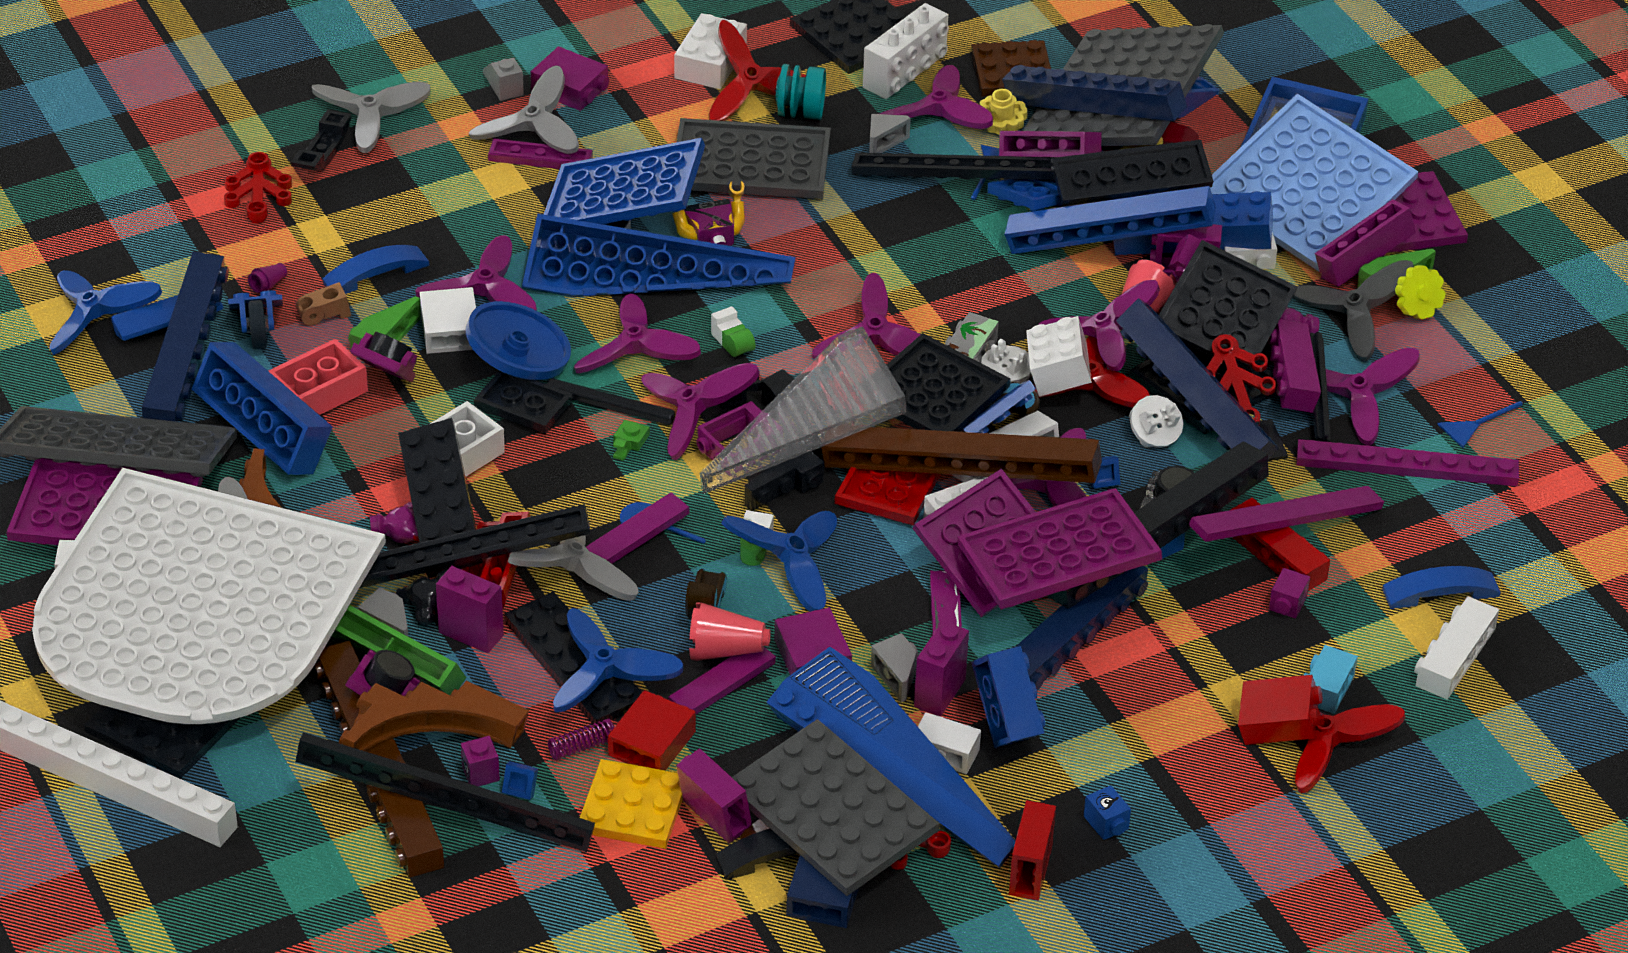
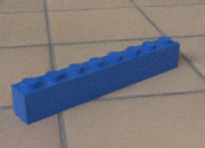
M1210 186L1011 214L1008 218L1005 237L1011 253L1017 254L1208 227L1213 225L1216 205Z

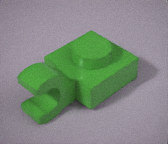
M624 420L613 435V447L617 448L613 458L624 461L631 449L639 451L650 435V427Z

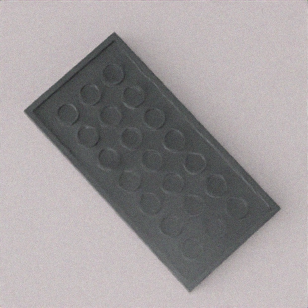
M21 406L0 428V457L20 455L25 456L29 460L50 458L57 463L79 461L80 464L86 466L99 463L107 464L110 468L128 466L135 467L138 471L158 469L163 470L166 474L187 472L195 477H203L212 472L236 440L237 429L226 426Z

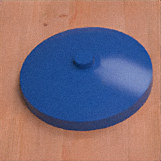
M503 301L484 303L472 311L466 324V337L475 353L489 365L515 377L529 380L553 378L565 369L571 356L570 342L562 329L542 313L527 306Z

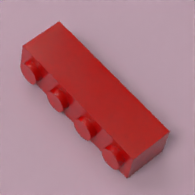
M1250 498L1231 510L1261 504L1254 498ZM1290 527L1232 537L1278 575H1280L1283 568L1310 576L1308 591L1328 579L1330 559Z

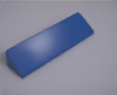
M178 295L113 315L111 320L115 335L126 341L168 327ZM216 302L217 311L222 310L223 304Z

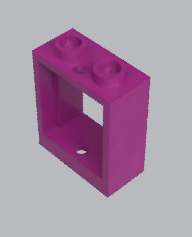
M1213 224L1208 227L1152 234L1151 245L1157 246L1156 249H1151L1150 260L1165 267L1163 272L1170 276L1172 270L1168 266L1172 258L1162 257L1164 241L1179 243L1181 239L1190 234L1201 241L1204 240L1220 248L1222 225Z
M750 401L698 426L696 444L702 454H706L713 461L714 465L730 478L779 454L784 442V431ZM744 430H748L757 439V441L733 453H730L719 443Z

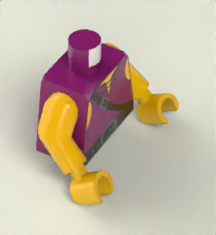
M741 181L740 191H734L732 189V182H730L728 192L733 198V202L730 199L688 205L686 209L672 213L678 234L686 239L732 246L734 244V236L740 233L745 222L744 201H741V197L744 194V183Z

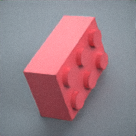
M336 338L268 370L319 415L368 392L366 366Z

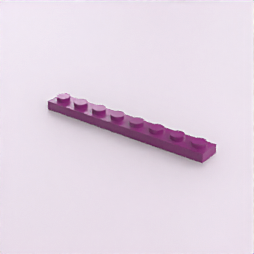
M1298 439L1296 466L1518 486L1519 460L1301 439Z

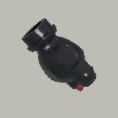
M447 568L442 572H437V577L434 579L419 577L409 586H405L402 589L398 588L395 593L403 599L404 605H415V619L421 626L430 625L436 618L435 613L438 612L436 583L447 572Z

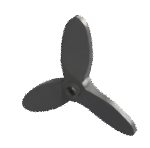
M1408 260L1392 263L1368 277L1358 289L1351 291H1341L1322 286L1301 285L1298 286L1293 298L1313 307L1346 314L1348 335L1352 349L1358 359L1368 361L1372 357L1375 348V329L1370 310L1388 301L1396 294L1395 288L1398 278L1406 276V270L1409 267H1414L1412 261Z

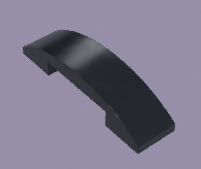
M327 110L319 121L318 133L306 150L300 149L291 161V166L313 171L325 168L334 158L344 140L351 121V114Z
M769 828L727 846L716 854V860L725 880L755 873L756 864L798 853Z

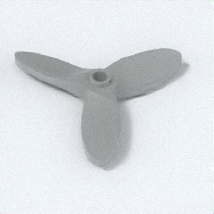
M553 66L542 74L531 91L528 105L522 110L473 128L469 132L470 138L481 140L517 131L536 132L544 143L566 154L577 152L579 142L574 131L559 117L551 114L559 102L565 84V77L561 67Z
M420 81L388 87L374 95H357L332 86L312 85V93L328 103L345 108L358 116L355 127V140L358 150L362 153H368L375 147L380 135V118L382 116L400 113L423 102L428 98L431 91L428 83Z
M585 535L560 541V545L550 548L516 551L511 553L508 558V563L518 566H560L565 570L574 571L587 583L622 600H635L639 593L637 585L625 573L606 559L588 551L585 547Z

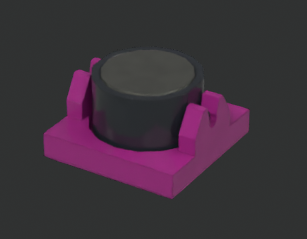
M375 331L374 335L366 332L359 345L354 343L350 350L351 354L366 364L409 383L413 382L416 376L413 368L416 364L417 355L411 352L412 348L382 333Z
M370 649L361 660L356 671L349 677L346 687L361 695L364 691L368 692L377 683L405 696L409 690L414 691L420 684V680L415 677L413 678L415 674L414 666L403 655L391 650H379L375 653Z

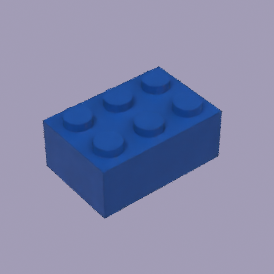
M1021 646L987 654L972 661L994 748L1044 734L1045 718L1042 711L1038 710L1035 700L1037 698V689L1034 682L1030 681L1028 674L1030 667L1029 659L1026 653L1022 652Z

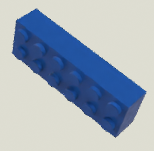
M1256 191L1252 193L1212 194L1216 205L1213 224L1222 225L1220 249L1224 250V247L1271 249L1273 231L1271 192ZM1152 235L1113 240L1115 255L1150 254L1151 249H1156L1157 246L1151 245ZM1164 241L1162 253H1174L1178 243Z
M210 342L192 390L256 447L265 449V455L288 475L314 474L333 426L235 342Z

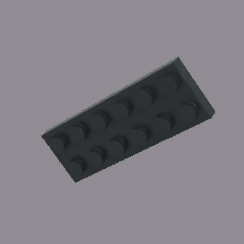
M1201 140L1055 157L1051 159L1050 163L1062 206L1210 186L1211 188L1214 182Z
M445 419L398 433L419 542L477 530L453 419ZM483 559L454 567L464 569L483 563ZM444 569L427 572L426 575L428 578L436 577L437 572H442Z
M553 591L504 613V622L558 685L562 687L584 665L587 659L571 636L567 624V613L570 609ZM611 677L603 680L593 692L576 706L592 724H597L605 719L612 721L625 715L642 691L631 680Z

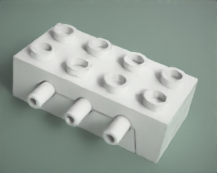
M924 3L864 48L863 88L887 99L908 82L913 81L916 76L927 70L937 60L943 58L948 50V14Z

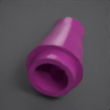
M283 263L255 268L248 276L249 286L256 293L269 291L282 278L287 276V268Z

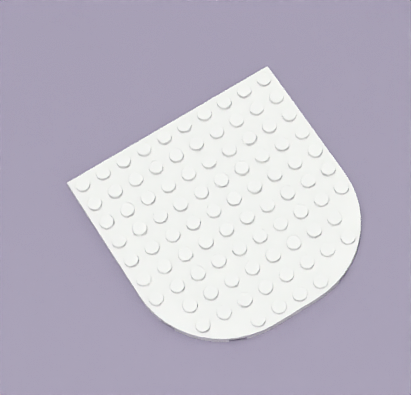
M122 468L52 573L37 599L34 607L35 616L32 627L35 648L44 668L54 680L73 694L100 705L156 720L181 724L217 723L247 716L277 702L298 686L308 675L385 545V534Z

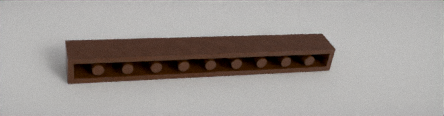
M829 425L821 444L825 467L850 469L854 467L866 470L989 477L1002 468L1009 478L1095 483L1102 463L1100 442L1097 439Z
M350 641L325 647L313 666L316 679H322L323 681L322 690L325 699H331L332 701L330 703L332 715L335 720L339 719L341 722L339 723L341 735L346 729L350 731L359 713L357 702L361 696L346 687L349 677L360 664ZM394 738L380 742L365 751L405 764ZM367 785L370 802H376L377 804L376 813L380 824H386L385 833L390 846L395 845L396 847L395 857L398 866L405 868L408 877L411 878L444 868L443 846L423 802Z

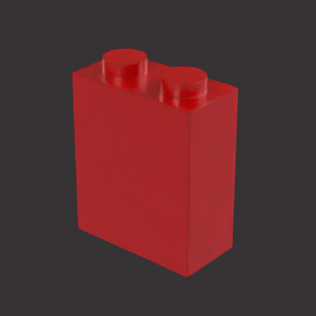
M1313 675L1243 681L1238 727L1245 745L1315 739L1316 726H1320L1318 704H1322L1323 696L1321 687L1316 686Z
M644 690L609 733L608 756L627 764L666 771L696 732V711Z
M1028 800L1025 802L1012 853L1009 895L1037 901L1040 899L1053 845L1055 805Z

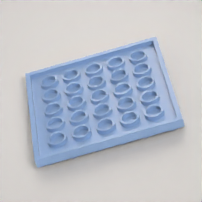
M1296 94L1212 174L1214 182L1210 189L1212 194L1252 193L1256 191L1271 192L1273 206L1272 232L1276 244L1320 272L1315 253L1389 201L1399 197L1418 178V171L1304 97Z

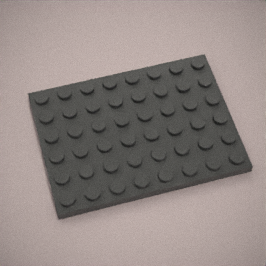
M1211 24L1202 26L1182 25L1179 27L1159 26L1157 28L1137 27L1134 29L1115 28L1112 30L1092 29L1087 31L1063 69L1067 71L1180 81L1184 97H1186L1222 38L1224 31L1222 25ZM1038 107L1023 131L1102 132L1101 146L1156 145L1170 121Z

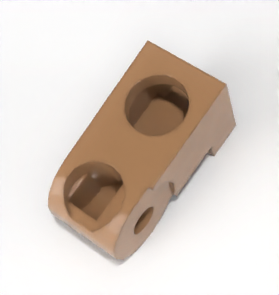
M340 282L305 294L296 302V308L303 323L309 326L316 325L323 319L340 315L341 319L351 316L347 296Z

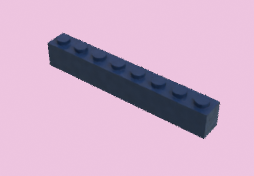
M1023 65L1014 66L1002 79L1005 89L1009 90L1016 97L1017 101L1024 102L1025 106L1175 121L1187 108L1180 81L1046 69L1044 67L1036 68Z
M192 252L142 404L143 418L176 422L179 419L183 420L186 409L185 399L189 400L191 397V380H195L198 374L197 361L203 359L204 340L208 341L210 337L211 326L209 324L210 321H215L216 302H221L222 283H227L229 268L225 267L224 256Z
M1138 298L1116 320L1123 328L1120 333L1129 342L1135 341L1138 345L1136 351L1144 359L1148 360L1150 358L1153 361V370L1162 378L1166 376L1170 380L1167 384L1170 389L1178 396L1182 394L1186 398L1184 404L1194 414L1198 412L1203 417L1200 422L1210 432L1216 431L1219 435L1216 438L1217 441L1226 450L1232 449L1244 441L1268 454L1269 459L1279 449L1274 441L1150 305Z
M1140 566L1125 571L1070 609L1061 605L1016 646H1021L1022 652H1025L1029 659L1030 681L1034 682L1037 690L1040 689L1043 682L1051 674L1055 675L1060 670L1062 664L1069 658H1074L1083 645L1090 643L1103 627H1108L1116 615L1126 611L1130 603L1137 596L1140 597L1145 593L1148 587V568Z

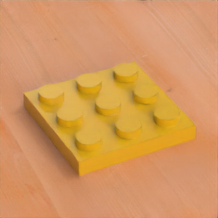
M601 759L580 818L595 822L593 836L666 849L683 800L678 773Z

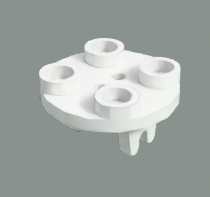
M999 339L998 346L993 344L991 349L982 356V364L1011 378L1010 382H1024L1032 375L1029 353L1019 347L1006 345V341L1003 339Z
M1158 395L1146 396L1139 400L1130 411L1129 417L1132 431L1137 439L1140 440L1141 445L1146 448L1167 447L1173 444L1182 433V414L1176 404L1168 398Z

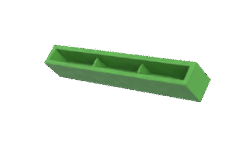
M351 605L348 606L332 634V637L341 642L350 641L354 649L367 655L370 649L375 653L379 650H391L403 655L414 666L415 674L413 678L415 677L420 682L448 695L454 689L458 690L467 678L456 662Z

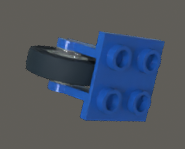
M275 290L262 291L260 296L250 297L249 293L233 294V299H228L229 310H240L242 333H251L253 349L266 348V332L274 330L272 307L283 306L282 294L277 295ZM264 307H267L268 316H264ZM245 309H249V317H246Z

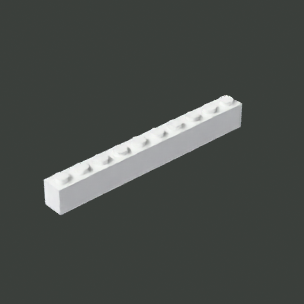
M0 701L1 751L218 847H221L238 828L234 802Z

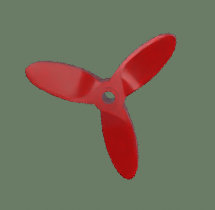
M721 20L718 27L719 38L737 77L715 99L709 112V120L725 121L742 106L751 91L759 90L776 96L777 80L782 68L760 67L755 64L749 48L738 30L729 21ZM790 70V76H793L794 71Z
M1088 336L1086 342L1092 383L1041 397L1075 389L1093 390L1106 400L1133 408L1139 400L1150 395L1148 390L1135 380L1120 372L1107 369L1099 353L1097 338Z
M1383 704L1352 708L1334 716L1325 715L1320 712V726H1316L1315 739L1308 740L1297 765L1295 775L1297 790L1300 793H1306L1317 784L1328 766L1333 748L1339 743L1363 741L1396 729L1405 720L1404 710L1396 705Z

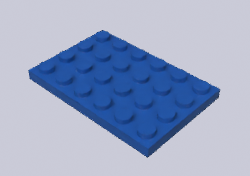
M702 138L561 164L544 215L607 225L611 222L629 221L638 217L655 216L660 213L678 212L686 209L705 149L704 141Z

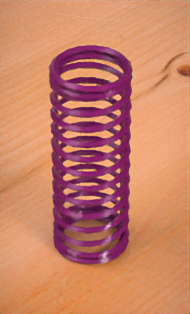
M605 719L597 724L593 723V725H588V727L584 726L583 729L579 728L578 731L574 730L568 734L564 733L563 736L559 735V737L549 738L548 748L550 754L555 761L561 760V755L563 758H566V754L571 756V752L575 755L576 751L580 753L581 749L583 751L586 748L590 750L591 746L595 748V745L600 746V742L604 745L605 740L608 743L607 737L610 730H613L614 725L610 719Z

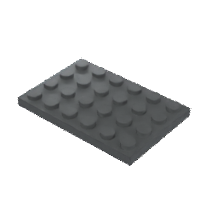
M680 118L676 142L702 138L705 144L692 187L693 191L729 193L730 182H732V189L734 191H740V183L742 181L745 186L744 194L823 199L831 128Z
M818 719L732 777L746 790L749 810L846 896L939 831V822Z

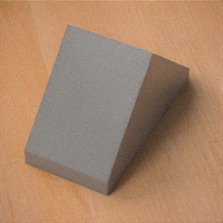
M871 114L869 153H883L910 138V117L905 115Z

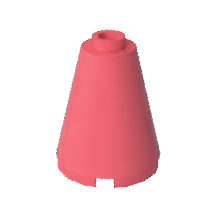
M1142 259L1137 264L1131 266L1122 294L1138 283L1146 280H1156L1160 291L1150 306L1157 313L1164 307L1177 281L1172 273L1168 276L1163 272L1165 267L1151 260Z
M696 602L697 608L693 609L690 628V639L695 643V648H689L691 660L700 661L763 652L764 646L769 647L771 630L766 629L764 622L705 603Z

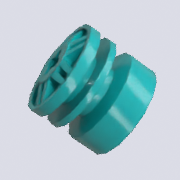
M783 64L776 85L778 116L785 117L787 107L790 106V117L795 118L798 107H803L805 119L821 120L826 91V68L809 66L806 77H801L800 66L795 65L793 76H790V65Z

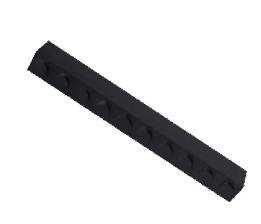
M1243 441L1135 511L1134 514L1159 548H1162L1191 528L1189 524L1192 517L1215 513L1269 477L1268 454ZM1124 572L1072 587L1065 591L1047 595V597L1070 609Z

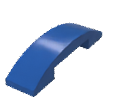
M385 246L364 252L345 261L329 272L322 280L325 287L340 282L345 294L358 290V281L399 267L405 273H409L429 266V261L417 246Z
M1444 566L1419 570L1391 580L1384 584L1382 588L1390 609L1418 606L1419 598L1469 592L1474 599L1500 597L1501 593L1491 572L1467 566Z

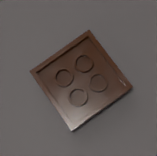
M1044 40L1007 41L1001 43L983 42L972 44L971 47L981 97L992 96L995 90L1005 89L1002 79L1014 66L1023 65L1026 67L1051 69Z

